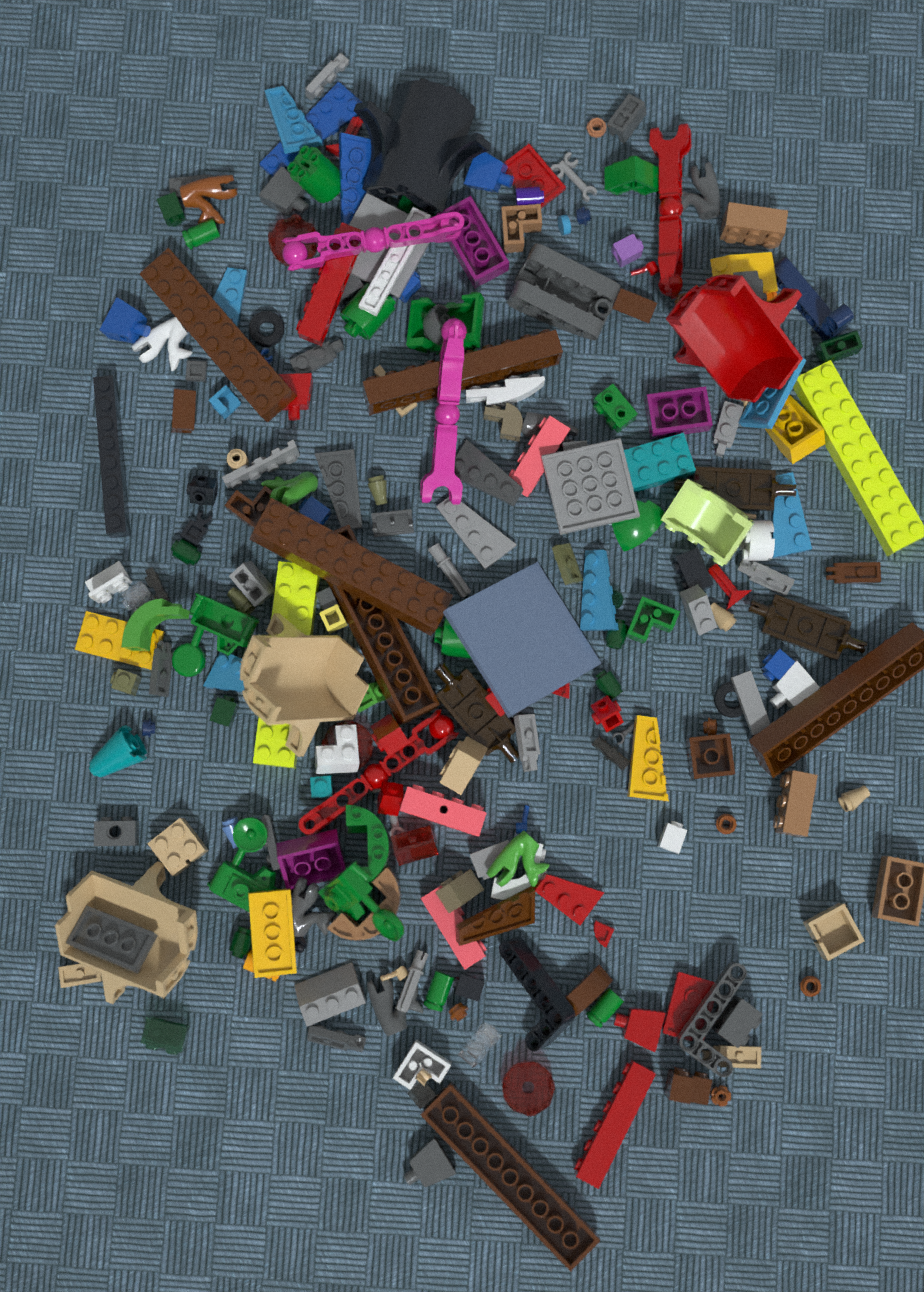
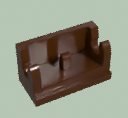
M621 288L612 309L649 324L657 303Z
M174 389L171 433H191L194 431L196 391Z

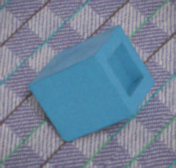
M227 385L209 399L211 406L224 420L241 405L239 399L231 392Z

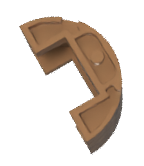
M387 867L372 883L387 897L379 907L397 915L401 903V889L396 875L390 867ZM344 912L327 927L335 935L348 940H365L380 934L372 921L373 912L360 925Z

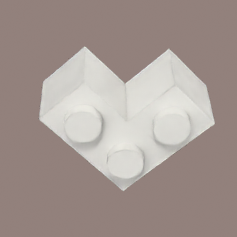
M356 725L335 726L334 745L316 746V774L358 771L359 754Z
M416 1039L395 1072L393 1079L411 1090L416 1082V1075L421 1069H425L432 1075V1079L440 1083L449 1070L451 1062Z

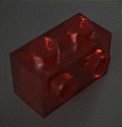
M431 825L391 836L394 854L399 866L439 855Z

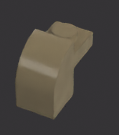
M506 403L505 410H501V407L495 405L485 407L484 420L502 423L500 438L519 442L523 424L520 411L510 403Z

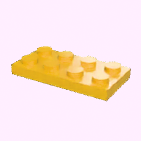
M86 611L75 650L152 670L154 650L157 648L158 642L163 641L165 632L154 629L151 637L150 651H130L121 647L124 629L127 624L126 621Z
M281 889L248 893L254 978L297 973L291 890Z

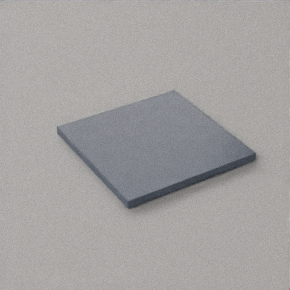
M538 562L443 611L508 718L602 664Z

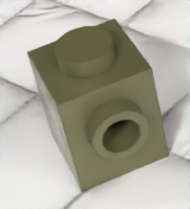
M118 669L117 673L114 672L111 677V688L136 696L142 677Z

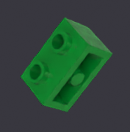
M611 384L594 398V410L599 415L602 414L606 419L607 426L617 433L637 418L638 413L614 384Z

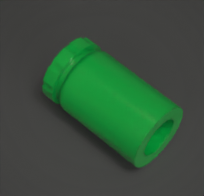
M213 219L187 229V231H182V236L190 250L193 247H198L220 238Z
M435 971L423 1005L429 1009L442 1012L444 1008L442 1006L445 1005L454 977L440 971Z
M608 988L593 1004L590 1011L586 1012L587 1018L597 1027L602 1028L603 1023L609 1020L624 1001Z

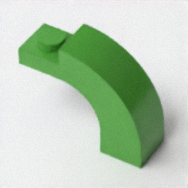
M155 599L143 604L128 620L124 629L121 647L130 651H150L152 633L157 625L168 619H189L190 611L182 608L181 604L171 603L164 599Z

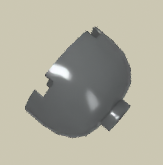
M442 304L435 305L423 318L425 338L437 345H442L443 343L441 335L442 325L445 321L456 318L454 315L450 317L447 313L449 309Z

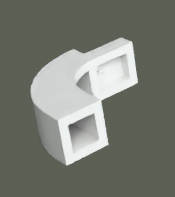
M538 843L540 846L534 858L535 863H540V861L545 859L546 849H543V844ZM526 873L517 879H511L503 887L496 884L498 877H494L491 898L505 900L530 887L531 885ZM544 873L538 875V880Z

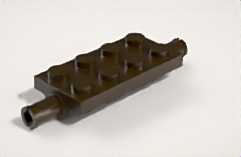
M695 466L696 471L692 481L702 485V488L719 495L740 510L774 511V502L777 496L796 497V484H778L776 482V470ZM675 478L674 491H680L687 479Z
M776 594L769 606L753 599L749 605L748 612L764 617L765 622L761 633L836 661L839 660L843 649L849 648L861 654L866 650L864 648L867 646L866 641L851 637V634H849L852 622Z
M444 662L439 664L440 668L436 667L434 672L437 673L445 685L434 695L471 739L488 748L485 756H488L494 750H501L510 763L516 761L514 757L518 759L519 753L510 743L511 735L516 732L515 726L505 714L500 717L485 699L487 692L467 668H464L454 676Z

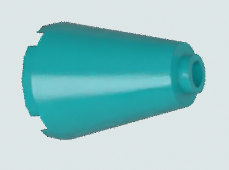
M126 725L121 726L90 760L89 770L94 776L102 778L147 759L144 756L147 754L144 743L137 734L133 736L130 733L132 730Z

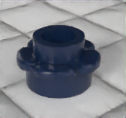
M585 206L577 209L579 225L584 224L586 226L588 221H591L590 210L586 209Z
M151 718L142 720V736L150 738L151 734H155V722H151Z

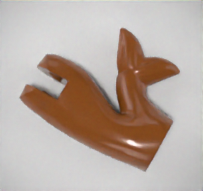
M233 175L207 177L180 186V193L185 208H198L202 211L197 225L213 219L218 224L225 223L221 215L202 196L218 200L236 197L238 195L237 189H228L223 192L221 189V184L235 181Z

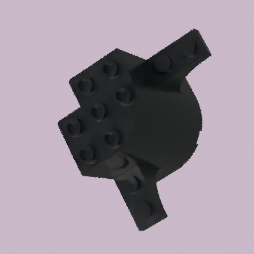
M425 78L397 84L388 113L381 111L371 101L357 103L354 112L365 124L371 141V162L362 189L376 198L403 194L429 215L443 213L450 188L459 172L473 158L489 151L491 143L482 134L474 133L468 135L476 107L467 98L459 94L456 88L431 82Z

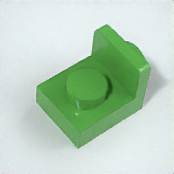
M377 682L368 684L369 688L358 709L359 713L386 700Z

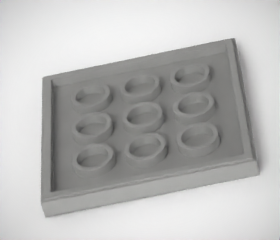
M366 193L349 225L364 232L371 227H379L383 230V227L387 229L391 225L404 223L409 214ZM391 233L389 237L395 240L398 234ZM430 242L416 244L389 293L391 296L397 299L401 297ZM390 247L388 249L384 248L377 253L369 252L368 250H366V253L361 251L351 274L370 284Z
M621 438L541 456L560 535L640 517Z

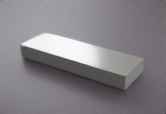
M750 670L731 677V681L751 735H755L768 727L770 721Z

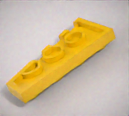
M635 716L627 797L669 801L662 765L663 757L660 751L661 743L658 722L655 717Z

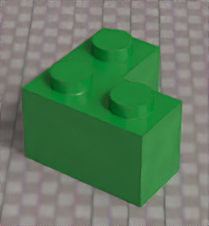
M629 156L626 160L614 162L612 165L605 167V190L615 195L631 190L644 196L659 191V167L651 162L640 159L638 156Z
M642 596L628 627L626 637L644 644L652 626L670 633L675 626L680 611Z

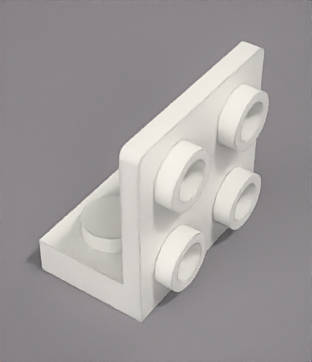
M120 561L85 582L90 590V593H88L89 597L97 603L109 601L112 599L113 594L118 591L121 593L130 587L129 584L133 583Z

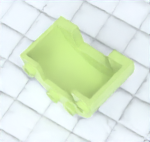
M687 479L661 520L666 523L665 527L674 533L675 531L684 532L688 535L687 539L696 545L699 543L704 546L703 551L713 556L712 560L721 566L727 565L754 525V521L752 519L748 520L749 516L719 495Z

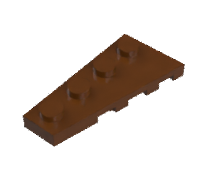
M530 886L456 924V942L461 946L535 923V889Z

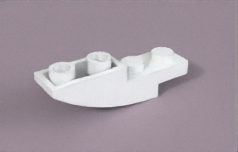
M538 374L529 375L528 378L510 376L508 379H505L504 387L500 385H492L481 389L479 386L470 387L469 390H466V403L486 402V407L491 405L503 407L506 406V403L514 404L544 386L545 376L540 377Z

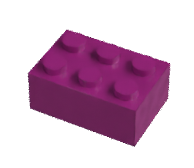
M706 386L646 395L644 403L650 439L670 437L681 433L685 435L706 432L713 425Z
M337 829L276 843L277 859L287 889H294L300 877L308 880V886L312 883L317 884L329 881L347 868Z

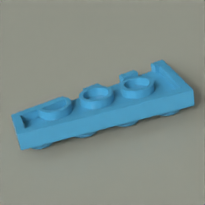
M284 86L265 90V96L285 154L300 151L306 145L308 147L323 146L322 139L314 132L313 126L307 122L303 112L297 108L295 101Z
M227 267L213 299L232 321L239 326L248 272L243 269Z
M793 472L776 476L778 484H796ZM795 489L796 497L777 496L775 498L774 511L772 513L774 526L772 539H775V547L772 558L812 549L797 489Z

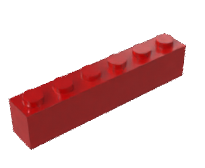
M341 222L340 227L335 229L334 235L348 232L361 233L363 230ZM356 239L349 242L353 247L360 245V242ZM333 243L330 248L332 250H339L340 245ZM359 254L330 259L325 262V265L320 267L318 273L320 276L319 280L313 284L311 294L313 295L311 300L306 302L304 307L305 315L303 320H299L296 327L301 339L320 346L323 345Z
M632 1059L630 1063L627 1062L621 1072L623 1077L620 1082L617 1081L612 1090L614 1095L611 1101L607 1100L602 1110L604 1115L601 1120L598 1119L593 1127L595 1133L592 1139H587L583 1148L585 1153L582 1159H577L573 1168L576 1170L575 1176L597 1189H599L656 1075L653 1070Z

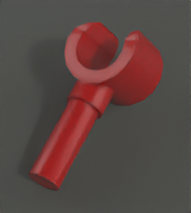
M651 261L645 267L630 272L631 276L648 271L653 276L659 272V267L656 262Z

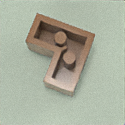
M541 204L501 207L504 253L523 252V233L541 232Z

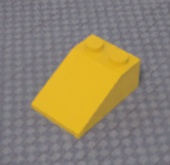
M772 252L735 254L710 259L713 276L722 274L733 275V272L757 271L759 279L763 280V293L767 294L778 291Z
M790 394L773 428H764L780 452L792 464L826 444L824 428Z

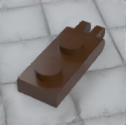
M880 562L833 563V567L825 568V572L834 573V575H826V580H834V584L881 582Z

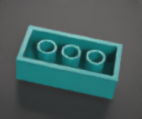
M684 433L624 450L634 493L673 482L675 478L683 479L693 476L696 471Z

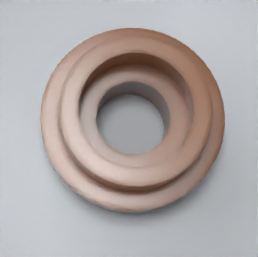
M600 118L591 119L587 124V132L590 136L599 138L605 134L606 124ZM599 127L600 130L595 131L593 128Z

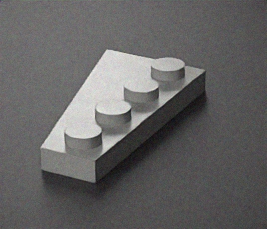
M294 440L287 442L288 447L285 449L278 447L272 450V453L267 458L259 457L251 463L252 466L244 465L223 476L222 479L226 487L238 488L246 480H256L264 472H273L284 463L291 464L297 461L300 454Z
M448 497L436 506L437 510L485 570L517 546V544L462 502L459 505H453Z

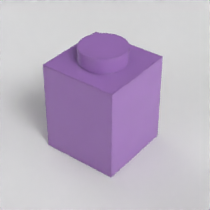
M632 234L614 243L611 252L621 268L641 258L644 247L641 240Z

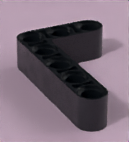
M515 937L502 942L499 946V953L544 1015L525 1037L527 1048L532 1052H536L549 1046L574 1021L575 1011L525 941L520 937Z

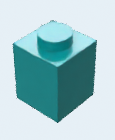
M332 776L310 777L311 797L313 799L330 798L334 795Z

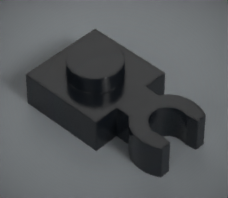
M202 510L197 514V521L190 520L180 534L181 539L186 540L197 548L208 533V529L205 526H209L212 523L211 515L207 520L201 519L204 514Z

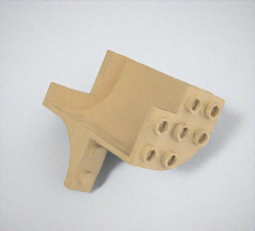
M274 613L266 630L270 635H253L243 656L240 680H243L245 690L242 693L250 709L267 725L289 724V735L285 745L298 757H302L305 755L320 722L354 719L369 688V685L356 675L364 660V656L339 635H304L281 614Z
M157 861L133 886L91 871L66 895L68 912L55 925L60 955L100 971L105 999L108 1003L113 1004L123 994L125 986L138 987L165 998L185 973L190 963V960H187L190 950H195L198 932L196 911L174 903L160 893L159 889L166 879L165 868L161 862ZM86 906L158 935L138 974L71 947L66 943Z

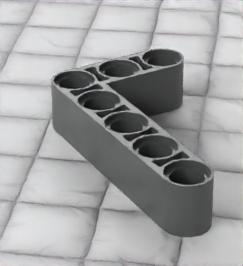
M731 962L726 965L677 1036V1043L680 1048L720 1077H728L732 1074V1062L704 1042L703 1038L746 978V968L737 962ZM738 966L740 975L733 978L731 970L733 967ZM725 983L728 985V992L725 995H721L719 987ZM710 1001L716 1002V1009L713 1012L707 1010V1004ZM699 1018L704 1020V1027L702 1029L695 1028V1021ZM685 1036H691L693 1039L692 1044L688 1047L683 1045V1038ZM704 1048H708L710 1052L707 1059L700 1058V1052ZM721 1061H725L727 1064L726 1070L723 1072L717 1070V1065Z

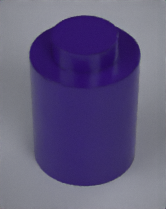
M540 187L515 189L516 206L541 204L544 202V191L540 190Z

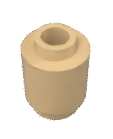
M233 449L228 453L227 463L233 471L244 465L249 466V460L241 449Z

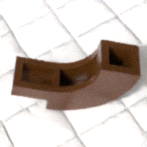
M600 965L586 974L565 995L575 1011V1017L587 1008L613 981Z

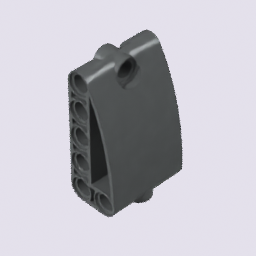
M536 243L530 249L523 266L518 271L513 282L514 286L506 303L513 309L541 322L596 341L608 315L612 312L613 303L621 286L594 270L542 244ZM598 306H601L604 309V314L598 311Z

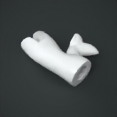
M176 317L151 329L148 337L142 336L132 345L134 352L143 349L147 345L150 349L139 357L142 363H147L159 354L165 342L169 339L167 347L171 371L178 367L180 359L188 358L192 354V351L179 348V343L188 332Z

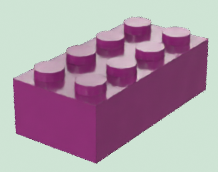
M471 196L443 210V213L458 212L464 218V225L459 238L449 241L448 244L474 289L509 271L507 257Z

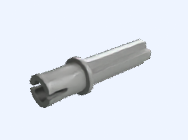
M439 543L432 546L428 551L437 562V567L442 569L461 598L468 596L471 590L451 563V558L447 557Z
M416 950L412 965L408 967L409 973L396 1006L397 1010L404 1013L408 1012L420 976L424 974L422 971L429 954H423V951Z

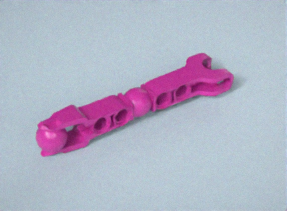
M449 212L429 219L391 225L387 229L383 227V230L379 227H371L365 232L361 231V233L348 232L321 236L318 232L298 235L297 237H286L282 240L286 244L282 250V256L284 261L290 265L287 270L295 271L301 268L322 267L325 261L357 255L361 251L366 253V250L377 253L389 247L398 248L429 242L443 243L454 241L461 234L464 218L458 212ZM415 229L419 232V236L413 237L409 234V231ZM391 233H397L400 238L398 240H392L389 237V235ZM356 239L360 242V245L353 247L349 242ZM316 242L320 257L306 260L308 250L304 244ZM338 243L340 249L332 250L330 244Z
M456 318L445 321L441 329L443 343L440 351L437 403L439 405L434 413L437 423H435L432 467L430 472L425 474L420 482V500L422 503H429L432 500L433 491L440 486L448 488L449 500L453 505H459L462 498L463 484L455 475L454 467L458 426L456 423L460 417V410L457 405H459L464 361L463 340L466 337L467 329L465 324Z

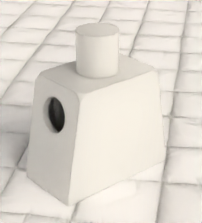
M796 661L785 675L773 685V689L777 694L770 699V702L776 709H779L785 703L791 709L819 690L820 687L801 664Z

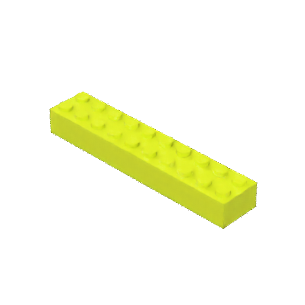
M829 360L798 376L793 389L805 410L824 428L825 446L886 556L888 557L924 538V525L832 361Z
M279 561L271 619L274 613L281 614L304 635H313L317 605L316 593H318L320 577L294 563ZM258 718L253 757L254 764L296 769L298 756L285 745L289 735V724L267 725L262 719Z

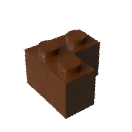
M264 486L253 501L236 490L224 506L231 514L254 530L270 501L272 490Z
M674 1067V1070L668 1069L664 1095L671 1101L708 1105L712 1079L707 1077V1073L695 1071V1074H691L685 1068Z

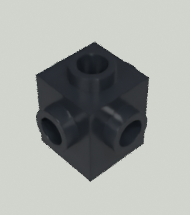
M204 475L193 476L191 483L187 484L186 490L187 495H190V503L214 506L218 495L217 478Z

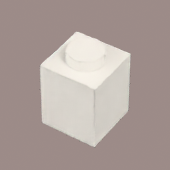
M672 821L671 824L665 823L657 847L679 854L687 830L683 829V824Z

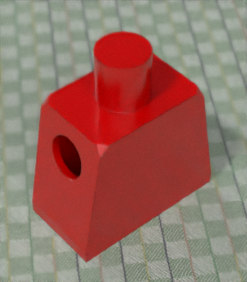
M312 373L279 374L297 395L283 410H288V420H300V410L309 409L313 387Z
M630 1007L627 1016L616 1013L613 1025L624 1028L622 1036L625 1039L652 1052H656L665 1012Z

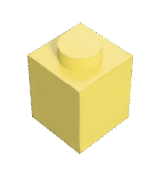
M338 604L319 613L329 634L348 626Z

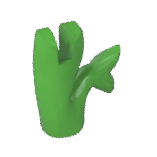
M306 471L290 480L284 481L283 478L277 476L274 480L262 482L261 485L273 490L270 499L273 498L278 502L282 501V504L290 506L309 493L315 492L318 486V479L313 473Z
M523 830L503 848L488 868L486 874L492 878L503 868L504 872L498 877L496 884L500 887L505 886L513 878L519 858L522 855L527 878L530 885L534 888L538 882V875L544 873L550 864L535 863L534 858L540 845Z

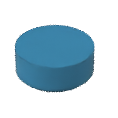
M566 214L558 216V227L562 236L568 235L571 232L570 219Z

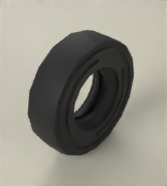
M262 311L251 319L249 333L256 344L263 347H271L282 340L284 324L276 313ZM269 322L274 325V331L271 335L264 336L259 332L262 323Z
M727 682L717 689L714 703L718 712L723 716L736 718L744 713L740 703L737 707L733 708L725 703L727 693L735 692L733 683Z

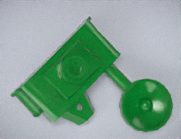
M195 593L196 598L189 610V614L193 615L190 623L197 626L191 643L181 644L173 652V668L178 674L185 677H193L202 672L205 667L206 658L204 651L198 645L204 630L217 635V651L228 656L238 645L248 647L259 619L214 598Z
M247 817L236 824L233 830V840L239 849L232 862L224 861L218 867L212 880L207 883L210 891L249 912L248 893L280 890L274 887L276 872L266 866L260 868L254 875L238 867L246 852H256L262 849L267 842L268 829L260 819Z
M357 861L353 862L333 879L331 878L318 891L326 905L338 915L345 912L353 920H358L365 913L359 903L362 900L374 913L372 916L373 924L385 938L391 941H399L404 935V926L401 920L393 912L381 909L368 895L373 888L367 882L373 874L370 875L356 864Z

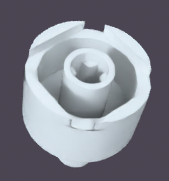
M753 520L754 525L738 547L739 550H742V560L770 561L775 547V539H772V534L770 533L774 532L773 523L771 520Z

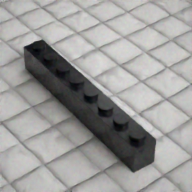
M113 375L93 377L106 534L110 538L131 536L118 381Z

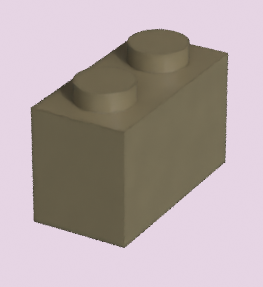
M470 869L465 873L460 870L440 884L442 888L435 893L447 912L450 913L484 889Z

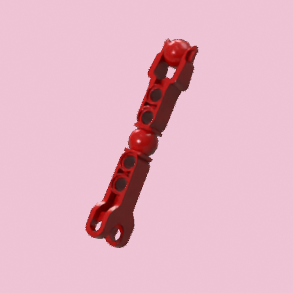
M688 123L680 124L677 135L670 140L663 139V134L659 127L650 129L649 143L653 152L659 158V198L661 202L658 207L660 215L658 263L661 277L659 278L658 287L663 295L671 299H676L683 287L682 219L680 216L683 212L682 159L692 148L691 129Z
M442 709L436 710L429 718L412 729V736L408 739L409 744L392 755H387L383 762L379 761V763L368 765L363 775H360V779L353 780L336 794L304 815L299 820L300 830L307 836L317 834L346 811V805L339 806L337 804L339 796H347L349 800L347 805H354L364 798L369 790L372 792L373 789H380L383 781L388 782V779L392 777L391 774L399 772L419 756L434 754L446 743L457 738L459 733L454 732L455 728L452 719L446 715H441ZM428 725L431 736L440 740L431 748H427L424 745V741L417 735ZM412 747L415 751L414 755L406 757L403 754L404 748ZM389 759H396L398 767L389 769L386 765ZM357 783L365 785V791L361 794L354 792L353 788ZM310 820L314 821V827L306 829V823Z

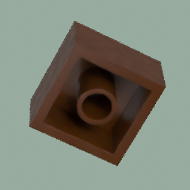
M730 733L686 739L691 780L735 775Z

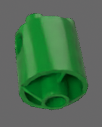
M307 145L303 146L299 154L287 167L290 177L317 202L326 203L333 200L340 193V169L329 158H326L318 148L308 147Z
M368 283L364 284L339 313L342 320L346 323L343 327L344 330L353 338L359 335L366 340H370L395 311L394 305L396 304L394 299L388 295L377 317L360 309L359 303L370 285Z
M445 617L444 625L442 627L438 626L435 631L434 642L442 646L441 655L472 659Z

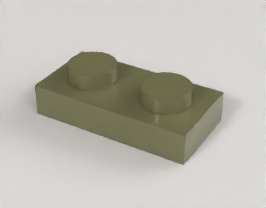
M570 543L554 546L552 548L554 558L558 564L564 584L571 585L583 581Z

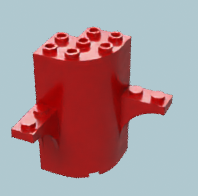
M722 274L706 279L707 283L700 287L698 285L694 286L679 300L666 318L684 342V345L675 355L674 359L678 363L704 367L728 398L755 403L767 387L781 389L803 360L800 353L780 328L781 323L784 322L789 312L802 296L798 289L783 288L774 298L763 301L755 294L743 276Z

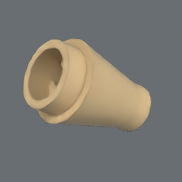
M715 602L710 605L715 622L720 630L728 631L737 621L734 618L735 615Z
M863 785L857 789L842 793L841 797L838 798V802L844 811H854L870 796V792Z

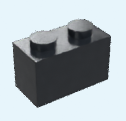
M698 548L675 556L672 567L674 572L680 575L682 580L680 585L683 591L697 584L703 591L714 585Z

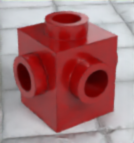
M608 695L590 705L593 714H591L592 719L596 725L601 724L606 733L624 723L619 713L622 711L616 700L612 702Z

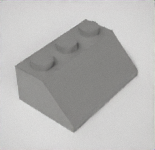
M353 962L294 985L306 1026L367 1002Z

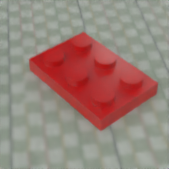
M527 144L504 162L508 166L506 174L514 176L512 184L514 189L540 187V190L544 191V202L541 203V208L566 190V186L530 144Z
M677 972L662 1033L677 1037L715 982ZM710 1001L707 1004L709 1012L712 1011L714 1001ZM699 1018L695 1021V1028L702 1029L704 1027V1020ZM685 1036L683 1038L688 1041L693 1040L691 1036Z

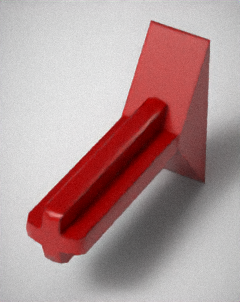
M353 117L345 133L357 136L363 121L359 117ZM339 144L325 146L326 151L339 157Z
M717 564L708 569L709 574L729 598L726 610L752 591H738Z

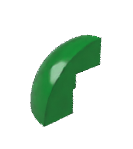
M636 500L640 514L639 518L612 523L616 539L624 552L646 541L663 522L661 518L665 512L655 503L649 500L646 503Z

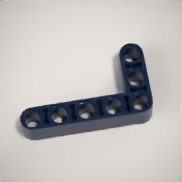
M783 257L774 264L777 286L781 291L783 288L798 289L801 292L802 296L797 301L795 308L823 341L837 337L845 331L854 318L852 310L846 304H842L832 312L789 259Z

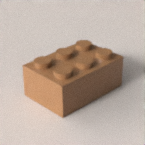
M729 202L722 219L720 240H725L727 243L740 242L747 246L761 245L767 249L778 248L786 232L788 210Z
M792 770L785 772V775L781 776L780 787H782V793L778 795L776 803L779 811L778 816L775 815L773 821V828H776L775 833L808 837L818 775Z
M881 856L871 917L919 926L924 897V863Z

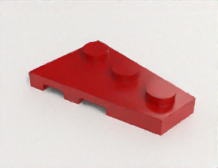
M544 873L534 887L536 893L578 925L583 923L604 894L601 890L577 884L548 873Z

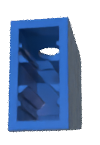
M484 152L473 158L464 184L469 188L498 193L501 185L509 188L512 186L514 176L506 174L508 168L506 164Z
M116 297L99 330L109 339L134 344L140 335L148 337L151 327L146 325L147 318L141 312Z

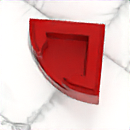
M595 920L593 927L595 938L606 948L614 928Z

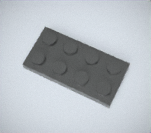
M86 906L66 943L71 947L138 974L158 935Z

